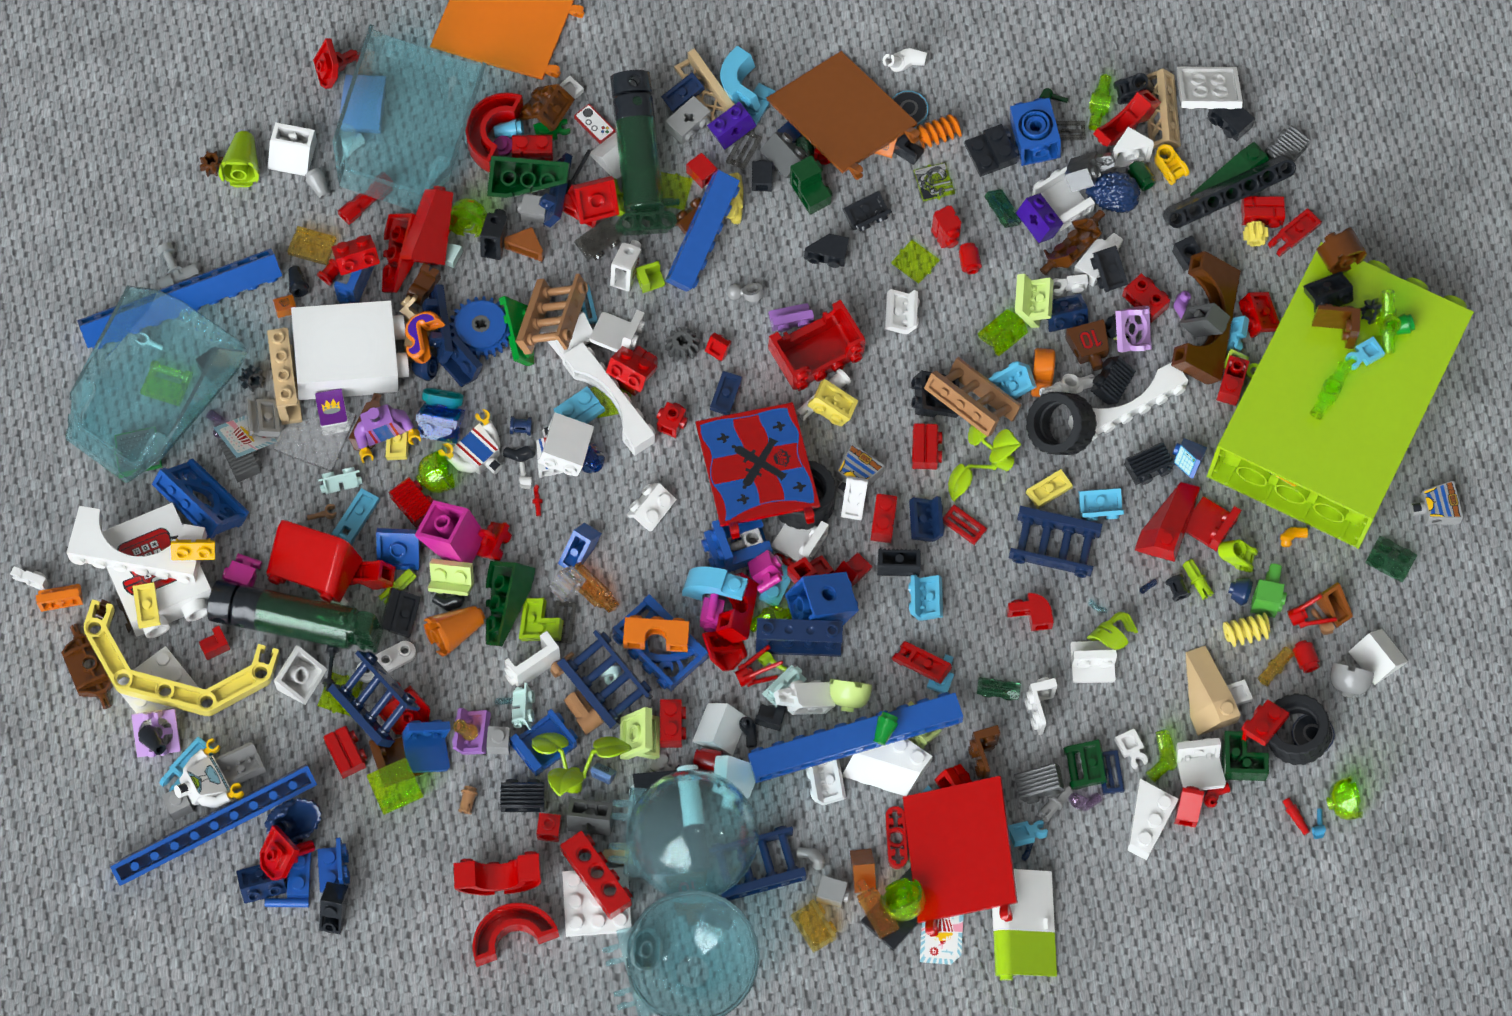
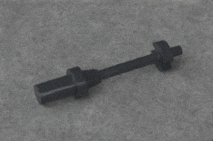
M338 632L330 633L329 644L326 648L330 659L328 676L326 679H323L322 684L326 687L327 692H329L328 689L332 683L335 684L331 678L333 661L336 653L339 652Z

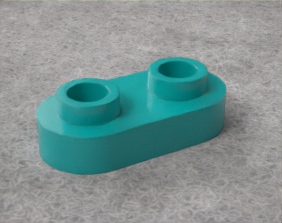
M436 388L423 389L422 400L426 401L425 403L428 405H446L449 409H457L463 405L464 396L461 393Z

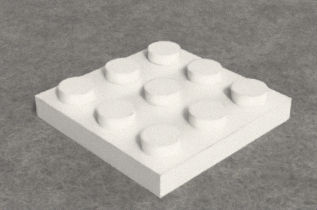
M1177 67L1176 74L1182 108H1242L1243 100L1237 67Z
M166 646L134 669V671L199 688ZM123 677L118 683L126 685L130 679ZM162 689L160 695L168 696L171 693V689ZM121 694L135 713L173 708ZM175 708L176 716L184 710ZM158 718L160 725L164 726L168 723L166 719ZM151 719L144 722L145 726L152 725Z
M628 867L609 868L610 870L614 869L620 878L618 882L622 888L626 886L629 889ZM575 870L562 871L566 937L626 933L629 929H632L630 907L610 920ZM596 870L592 873V876L600 878L604 873ZM609 887L604 891V893L609 896L615 894L616 890L612 887Z

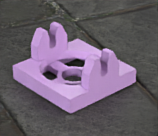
M1149 306L1116 311L1118 352L1152 349ZM1135 315L1141 317V324H1137ZM1131 323L1135 324V331L1133 335H1131L1129 332V326ZM1142 330V338L1136 343V335L1138 331Z
M175 708L131 715L137 757L156 756L152 750L139 742L138 732L142 724L148 719H151V726H158L162 729L163 735L161 739L167 734H172L170 742L166 745V750L160 756L181 751ZM158 718L166 719L171 727L164 728L159 724Z

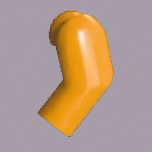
M1288 528L1280 535L1281 546L1290 547L1294 538H1307L1308 528Z

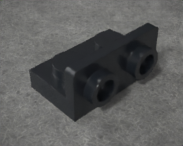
M1342 272L1303 286L1304 293L1314 305V313L1318 305L1331 304L1340 307L1354 300L1353 285Z

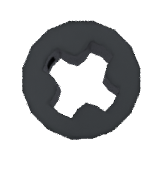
M1182 574L1172 576L1165 581L1172 591L1174 602L1185 599L1191 594L1186 589Z

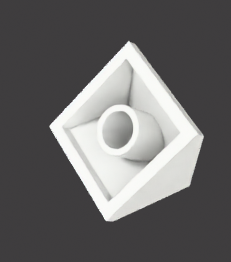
M1128 127L1113 149L1112 154L1116 164L1110 169L1129 166L1137 160L1139 162L1144 161L1145 163L1150 162L1154 146L1153 140Z
M618 129L590 153V156L613 178H620L632 168L627 164L623 130Z
M580 311L573 337L567 350L563 349L558 340L547 341L561 359L563 354L583 342L585 346L590 343L589 339L593 330L584 312ZM559 325L542 327L540 333L557 332Z
M1383 629L1367 634L1349 651L1361 669L1374 673V685L1408 663L1407 659Z
M296 645L274 680L276 689L306 705L327 668Z
M708 703L692 742L713 750L723 751L724 754L733 756L742 734L739 722L741 718L746 716L728 703Z

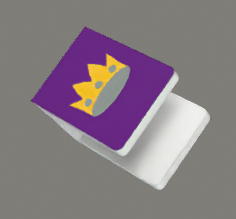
M342 388L315 393L323 435L327 436L350 431Z

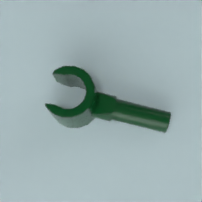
M1045 88L1039 97L1068 102V98L1053 94L1050 88Z

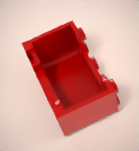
M841 300L832 304V311L829 313L823 312L822 318L790 334L786 331L783 333V336H780L778 332L769 336L768 349L793 390H804L812 381L816 380V382H819L826 378L828 373L832 371L836 373L838 369L842 370L846 364L850 362L857 363L863 358L866 339Z

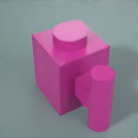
M769 550L748 562L751 577L759 584L757 589L761 594L781 582L783 576L781 568L783 563L778 555L774 556Z
M238 553L236 561L232 560L230 566L224 569L222 579L227 582L253 587L257 579L256 568H261L262 561Z
M714 593L710 594V598L704 597L700 616V627L707 632L716 631L719 614L723 613L725 609V600L718 599L719 595Z

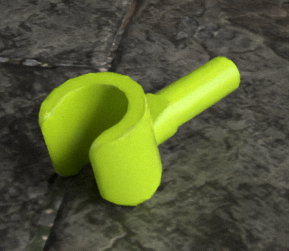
M765 652L757 659L764 667L769 663L777 662L769 652ZM784 665L777 666V668L784 672L787 670V667Z

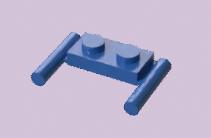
M312 852L299 856L298 862L292 865L287 878V898H265V907H309Z

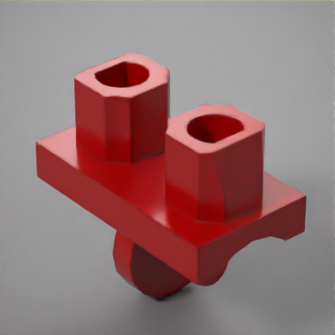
M491 521L486 530L480 529L478 535L482 540L477 555L481 558L500 561L504 554L500 546L501 544H507L512 537L508 531L510 525L505 522L496 523Z

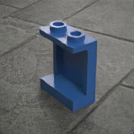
M374 266L352 272L347 284L335 281L334 288L337 301L340 304L359 303Z
M552 709L548 710V715L534 724L531 730L527 729L519 736L514 734L509 738L511 746L535 776H538L560 760L561 755L558 751L553 754L538 753L532 747V739L543 733H559L565 736L569 742L567 747L562 748L565 755L577 747V735L571 728L567 729L565 727L563 717L559 712L554 713Z

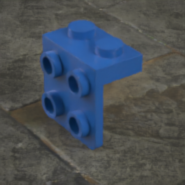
M415 720L407 724L402 732L408 772L448 771L450 764L445 738L451 730L450 721L433 720L431 722H421Z

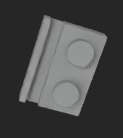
M247 399L246 411L249 436L258 434L261 437H279L280 424L276 400L256 399V401H250V399Z

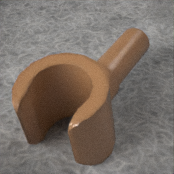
M328 504L325 507V511L307 515V519L312 520L320 517L333 519L337 513H328V510L335 509V505Z
M1315 609L1310 611L1316 620L1322 619ZM1332 622L1319 624V628L1323 635L1333 633L1334 625Z
M570 652L564 658L569 661L574 656V653ZM559 661L552 663L550 669L555 678L564 673L557 664Z

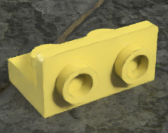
M824 379L820 382L814 398L808 402L807 406L813 409L815 413L830 420L832 424L843 426L851 419L858 400Z

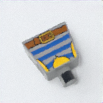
M852 443L837 470L836 478L841 481L836 488L837 492L844 496L847 476L868 479L867 487H869L884 473L885 465Z
M1454 481L1422 491L1419 497L1420 502L1410 504L1412 516L1423 514L1426 524L1457 525L1463 519Z

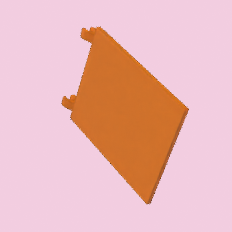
M449 0L430 47L543 80L545 74L559 78L561 74L560 67L549 65L568 15L571 14L572 16L583 18L584 7L573 5L574 0Z

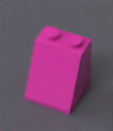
M433 500L415 536L443 560L472 563L481 545L482 538L478 535V532L482 528L468 508Z

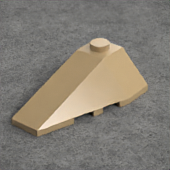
M1206 646L1186 652L1189 712L1197 735L1200 736L1238 723L1241 716Z

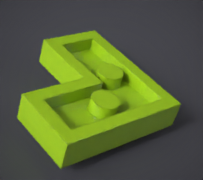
M526 598L523 604L519 639L521 641H540V635L546 631L554 641H561L564 620L561 618H545L547 601L544 598Z

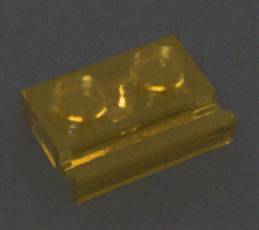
M297 226L296 233L293 235L287 251L288 255L327 266L332 253L331 246H334V243H336V236Z

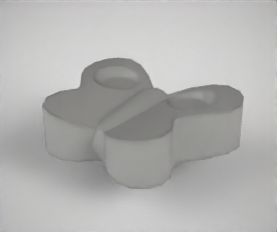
M665 754L660 755L657 762L650 765V769L653 772L675 770L667 765L668 757Z

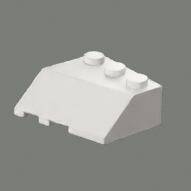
M905 739L854 754L842 777L907 796L931 764L932 755L910 740Z

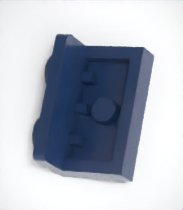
M936 496L932 500L911 498L909 500L911 539L935 542L944 535L945 531L941 497Z

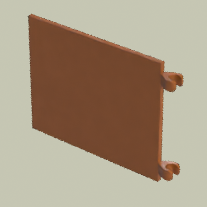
M842 51L767 97V101L842 174L849 170L856 180L863 177L861 173L863 172V167L858 163L903 134H906L912 143L919 141L917 136L920 133L914 128L917 126V122Z

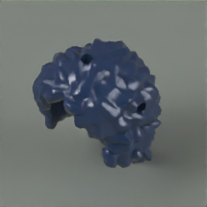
M1110 171L1108 174L1104 173L1101 177H1098L1095 186L1086 188L1085 193L1088 195L1087 198L1091 197L1099 207H1102V210L1128 213L1138 205L1141 192L1134 178L1126 173H1112Z
M299 797L295 800L291 799L283 802L268 814L267 820L264 823L265 828H267L266 833L269 834L272 825H276L294 844H298L299 841L310 837L314 829L318 828V824L322 820L320 817L322 814L320 806L314 800L308 801L306 798L301 799Z

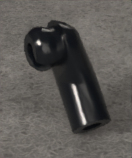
M524 446L517 450L506 447L503 451V456L517 462H524L535 456V450L531 446Z
M438 593L432 599L434 604L446 611L460 608L465 601L464 596L453 595L445 598Z

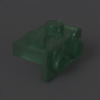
M1379 536L1365 563L1403 582L1417 554L1399 546L1388 538Z

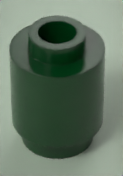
M1137 160L1129 165L1127 173L1136 180L1142 191H1146L1155 185V176L1144 161L1139 162Z

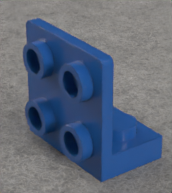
M339 837L336 838V847L317 849L320 893H323L327 882L343 885L350 884V872L347 865H345V863H349V853L346 843L342 844Z

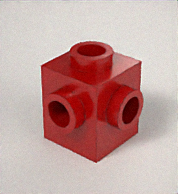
M667 402L665 407H661L657 414V419H659L657 431L677 438L680 430L685 429L688 422L686 409L678 403L672 404Z

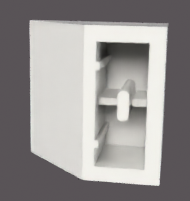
M275 122L270 139L268 169L305 176L310 169L317 144L315 130Z

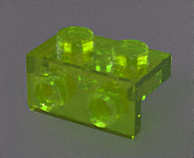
M1006 309L977 334L983 342L993 347L997 356H1000L1025 336L1028 330L1020 316Z

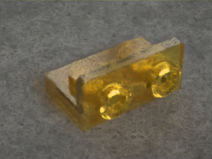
M814 899L809 901L807 906L790 915L813 953L835 941V933H837V929L832 921L828 922L824 916L826 912L820 903L816 904Z

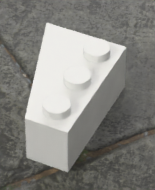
M1140 779L1137 785L1127 850L1147 860L1179 799Z

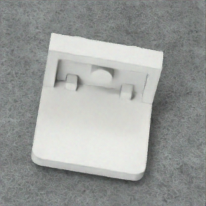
M636 310L631 322L606 312L601 313L590 336V342L617 352L622 346L630 349L631 346L635 347L639 338L637 333H642L645 322L642 321L644 312Z
M1044 677L1038 679L1036 683L1030 684L1029 690L1026 692L1025 706L1027 711L1031 710L1033 718H1030L1033 731L1037 730L1038 735L1043 734L1046 726L1040 701L1054 698L1057 689L1055 678L1049 679Z
M1220 738L1187 740L1177 743L1175 760L1182 787L1194 786L1199 788L1200 791L1225 787L1226 781L1219 758L1221 749Z

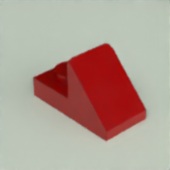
M857 552L849 561H842L834 573L847 572L853 587L872 569V565Z

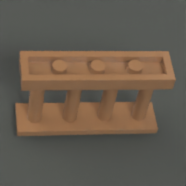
M580 274L575 275L572 285L551 288L544 278L537 279L516 339V343L525 355L532 354L538 342L558 340L564 350L568 349L586 293L588 292V285ZM569 294L567 301L550 303L552 296ZM564 309L562 316L544 318L547 311ZM559 325L557 332L539 334L542 327Z
M959 357L955 359L948 375L944 377L935 370L931 373L924 387L925 390L987 437L993 434L1000 420L999 418L1005 416L1010 421H1014L1022 406ZM959 378V382L962 383L964 387L960 389L955 384H953L952 381ZM974 392L980 399L976 401L968 393ZM989 404L993 408H995L996 411L992 413L988 409H986L984 405Z

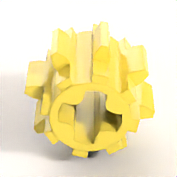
M1261 221L1247 223L1243 231L1244 241H1247V245L1251 247L1264 245L1267 237H1269L1268 227H1265V224Z

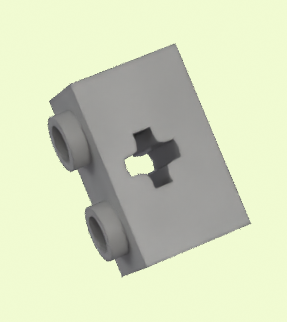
M693 96L665 121V130L683 145L686 141H692L699 129L707 127L711 121V111Z

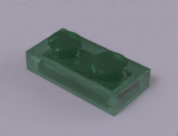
M1002 189L988 191L985 194V199L1004 228L1018 226L1022 222Z
M978 677L977 694L987 698L1000 697L1008 701L1019 700L1021 683Z

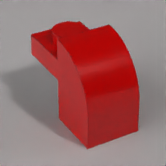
M822 555L810 562L804 557L787 568V575L794 584L803 576L834 573L833 568Z
M1028 593L1026 601L1017 599L1008 603L1006 609L1007 617L1029 615L1031 631L1052 629L1054 623L1052 609L1049 602L1041 595Z

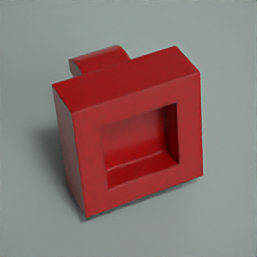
M714 332L709 338L705 352L722 362L728 353L731 340H726L722 337L723 335H718Z

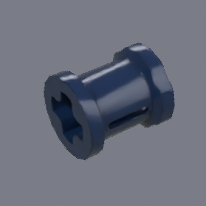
M511 416L510 435L526 433L528 436H531L532 417L519 419Z

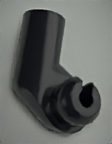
M748 716L741 718L739 727L746 736V747H757L756 725L752 718Z

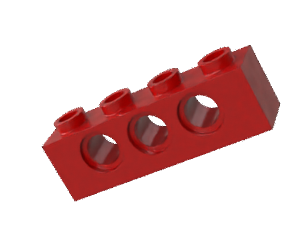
M581 830L560 845V850L611 920L632 906L630 898L633 896L626 886L622 888L618 882L620 878L614 869L610 870L607 867L606 863L608 861L601 851L597 853L594 849L595 843L590 835L587 834L585 836ZM583 853L591 855V858L587 861H583L579 857ZM600 870L604 874L600 878H594L592 873ZM609 887L616 890L615 894L610 896L606 895L604 891Z

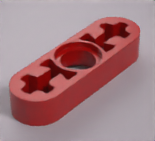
M892 806L886 811L885 815L888 863L894 869H902L908 860L905 813L902 808ZM893 812H897V815L901 816L897 821L898 827H893L894 820L889 818ZM893 833H900L903 840L900 843H893L890 836ZM890 847L900 848L899 856L904 859L899 864L896 863V860H892L896 853L895 849L891 850Z

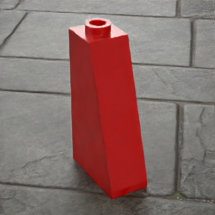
M434 186L433 189H425L400 254L401 260L426 263L428 265H445L453 192L446 191V187Z

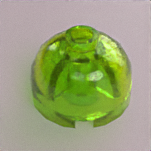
M472 198L457 200L452 204L449 229L456 235L465 236L463 233L465 232L475 234L474 238L479 237L487 215L486 209L479 201Z
M438 451L431 452L423 457L418 466V475H416L421 487L424 486L432 493H444L455 487L453 474L451 473L449 476V471L446 467L449 463L444 456L439 455Z
M1353 776L1339 779L1333 783L1330 788V797H1326L1329 810L1333 809L1336 816L1345 820L1363 818V811L1359 812L1358 808L1361 800L1356 782L1351 783Z
M902 878L889 884L885 888L886 893L884 896L881 894L880 897L881 904L886 913L897 921H909L921 914L926 903L925 893L921 884L915 879L914 881H909L908 878Z

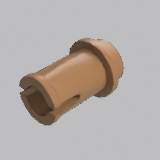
M464 786V789L461 790L463 794L458 812L462 813L463 811L465 814L471 815L475 796H478L477 788Z

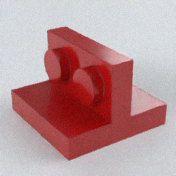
M613 176L576 184L570 190L580 224L619 215Z

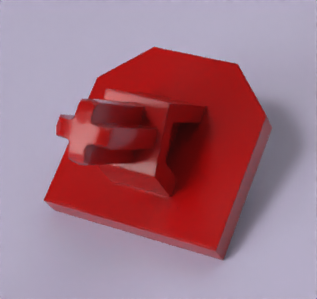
M326 38L313 59L320 86L331 89L338 78V73L343 71L348 64L359 58L358 52L353 49L343 54L335 52L332 39Z
M411 685L404 689V691L416 699L415 703L420 709L418 711L406 709L391 728L395 734L402 735L403 730L411 721H429L430 706ZM394 696L379 714L384 722H386L400 703Z
M272 825L259 852L260 868L271 880L277 881L287 878L292 865L298 862V857L315 850L314 842L309 840L295 845L278 826Z

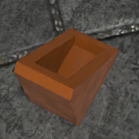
M532 227L505 237V249L543 262V250Z
M1335 583L1320 594L1322 598L1316 604L1328 618H1337V621L1332 622L1336 628L1353 617L1340 583Z
M851 850L850 859L854 893L876 891L875 863L872 850Z

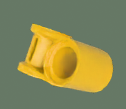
M1167 144L1158 147L1154 162L1170 185L1175 184L1176 180L1182 176L1186 177L1189 175L1190 172L1186 163L1181 160L1173 147ZM1160 155H1166L1168 159H1164Z

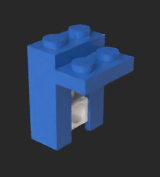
M719 520L713 521L712 529L705 531L704 539L701 540L704 552L708 551L711 557L708 559L709 566L731 572L747 567L749 561L767 550L773 554L770 541H766L762 529L764 527L762 520L738 523L740 537L735 539L731 538L729 525L720 527ZM750 538H754L758 542L755 544H750L747 542V540Z

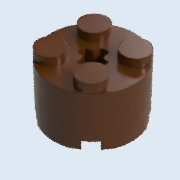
M1352 227L1338 234L1335 232L1328 234L1324 238L1325 242L1316 249L1332 275L1338 272H1347L1351 269V264L1356 262L1358 265L1367 256L1365 248Z

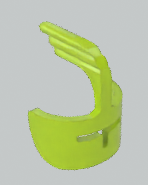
M1120 611L1114 614L1108 621L1102 622L1087 636V639L1091 641L1099 640L1107 647L1119 650L1128 644V640L1113 624L1117 620H1121L1126 631L1138 633V630L1131 616Z

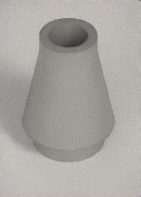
M314 168L305 174V181L318 195L319 199L330 195L324 172L320 168Z

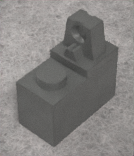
M1097 151L1071 158L1065 172L1071 192L1095 186L1097 178L1102 176L1103 171L1115 166L1116 162L1112 152L1098 154Z

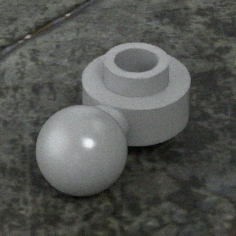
M751 283L744 288L738 284H732L727 289V296L732 300H738L744 296L746 301L755 303L763 298L764 291L759 283Z

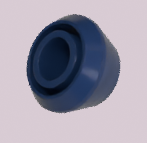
M431 353V358L426 363L419 364L413 361L412 371L417 377L430 381L437 374L438 361Z
M1237 578L1236 582L1231 581L1228 593L1231 594V599L1240 606L1247 604L1253 581L1250 578Z

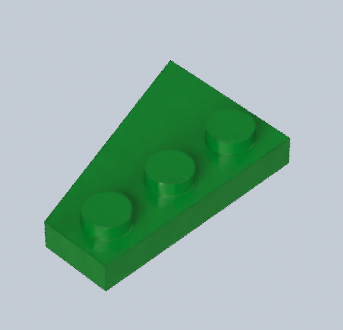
M506 296L500 297V305H504L506 313L503 316L504 322L508 324L510 330L508 339L513 360L525 366L534 365V350L532 354L525 355L516 343L528 305Z

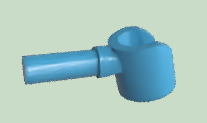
M1317 809L1318 826L1312 827L1314 839L1323 838L1326 828L1323 825L1322 809Z

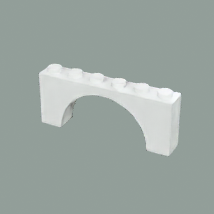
M79 506L67 549L69 560L78 565L88 563L101 569L111 567L119 572H126L128 570L141 576L150 574L164 580L173 578L181 583L196 582L201 560H172L171 545L163 551L149 556H131L114 549L103 536V516L101 510ZM184 524L177 539L195 542L196 539H206L207 533L205 527Z

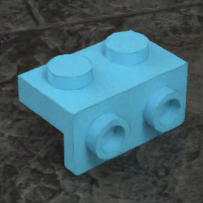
M1019 361L1010 363L1006 369L995 372L988 379L1013 399H1017L1037 387L1030 366Z
M1121 488L1078 491L1080 516L1086 517L1087 521L1098 520V516H1106L1107 519H1118L1119 515L1124 514Z
M911 575V582L909 583V592L911 594L909 611L911 615L921 621L942 618V577L936 575L919 578L916 575Z

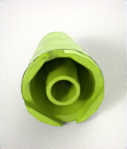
M240 131L234 135L219 166L220 179L223 182L225 180L230 182V186L251 187L255 181L257 183L259 180L255 138L248 131Z

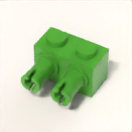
M1270 564L1269 571L1266 573V579H1259L1253 593L1251 613L1260 615L1266 613L1267 616L1275 618L1277 612L1282 611L1287 592H1283L1285 584H1280L1281 565Z

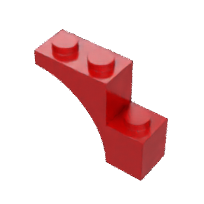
M1147 89L1139 91L1117 116L1105 125L1098 127L1093 135L1098 138V142L1103 146L1116 145L1128 127L1135 130L1139 123L1149 121L1161 101Z
M382 560L362 561L349 586L362 584L373 590L393 587L395 566Z

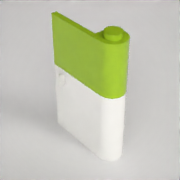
M1014 869L1018 903L1010 905L1013 915L1012 921L1005 922L1001 920L999 915L1000 907L992 908L995 976L1000 977L1001 981L1013 980V976L1017 975L1056 977L1052 871Z

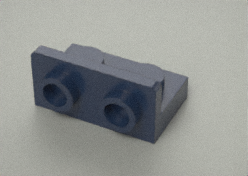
M1081 293L1053 299L1052 318L1047 319L1049 332L1088 323V307Z
M455 336L451 338L453 346L452 355L446 364H440L459 386L463 387L477 379L483 364L462 340Z
M260 865L236 871L244 903L254 902L287 892L284 879L271 880L260 868Z

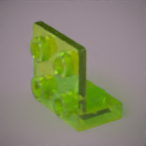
M406 758L367 775L383 815L424 797Z

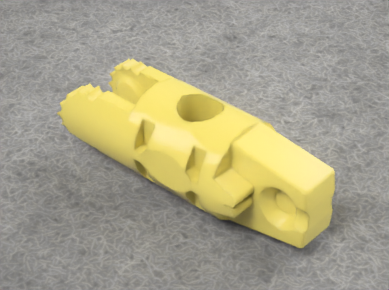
M733 173L728 175L740 180L738 184L740 190L737 196L732 198L729 204L732 207L726 217L732 223L740 224L743 208L742 176L739 173Z

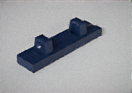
M566 152L556 162L570 163L571 168L573 156ZM567 184L551 187L549 194L546 193L539 200V205L546 209L543 224L549 228L561 219Z
M436 284L429 295V299H425L422 304V311H431L437 314L445 323L444 327L430 332L428 341L429 346L436 347L438 363L446 364L453 353L444 285Z

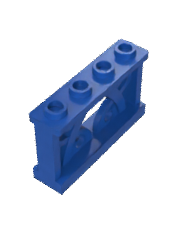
M193 458L189 459L186 463L167 469L165 467L160 469L152 483L170 503L173 502V505L194 526L205 527L207 538L212 539L215 538L216 534L234 527H241L249 514V511ZM193 491L203 494L211 502V506L202 503L193 494Z
M650 594L626 616H640L647 609L649 612L645 618L651 619L657 616L664 618V620L674 619ZM625 618L612 628V637L620 646L623 644ZM690 634L688 652L676 653L670 651L671 654H654L649 652L647 640L645 650H627L632 659L636 660L638 658L643 663L641 666L649 675L653 673L658 678L656 680L663 689L668 688L671 692L700 664L708 659V651ZM694 655L696 658L683 668L681 661ZM673 662H676L679 667L678 674L673 677L667 676L663 671L664 668L669 667L672 672Z

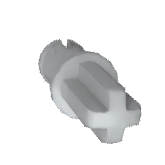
M1064 784V792H1060V795L1057 797L1048 798V802L1037 813L1039 818L1044 816L1042 821L1049 822L1057 810L1063 808V803L1073 793L1070 786Z

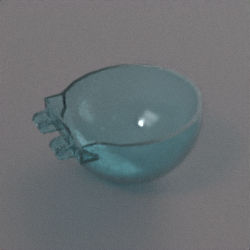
M697 769L676 771L661 777L648 788H630L629 800L618 799L613 801V806L628 807V813L616 812L612 814L611 818L627 821L626 843H609V848L612 850H625V856H609L608 862L624 864L623 874L626 877L643 878L657 891L672 898L694 901L706 900L723 894L736 885L747 873L756 856L759 834L758 822L752 805L737 786L716 773Z
M699 890L678 891L659 898L643 911L633 926L616 930L618 944L602 948L603 953H610L621 949L623 957L609 959L606 961V966L624 962L630 987L614 991V997L624 996L632 992L634 1001L620 1003L617 1005V1008L622 1010L635 1006L638 1016H650L653 1014L658 1016H726L737 1008L751 991L758 973L760 958L758 939L751 923L742 911L726 898Z

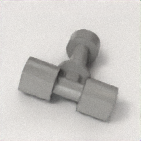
M170 242L163 243L157 247L156 250L159 257L165 258L170 268L167 276L157 280L161 289L200 275L195 263L185 268L177 266L172 255L175 250Z

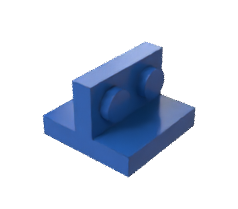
M377 528V560H382L395 566L396 570H419L422 542L415 536L417 530Z

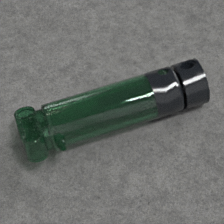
M645 70L618 72L611 75L610 80L612 98H614L613 108L625 214L617 220L615 228L620 235L624 236L667 233L676 225L677 218L671 211H665L664 206L679 205L680 199L663 198L650 72ZM662 218L667 219L670 226H665L662 223ZM642 220L649 221L650 227H645L642 224ZM622 221H628L630 228H625L622 225Z
M217 580L214 583L208 600L207 617L211 622L347 650L353 645H357L364 651L369 649L376 653L383 633L376 615L367 611H359L355 607L223 580Z

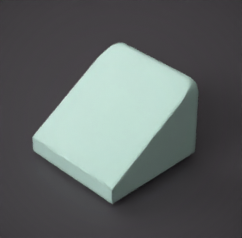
M447 243L445 265L452 268L455 267L463 253L462 246Z

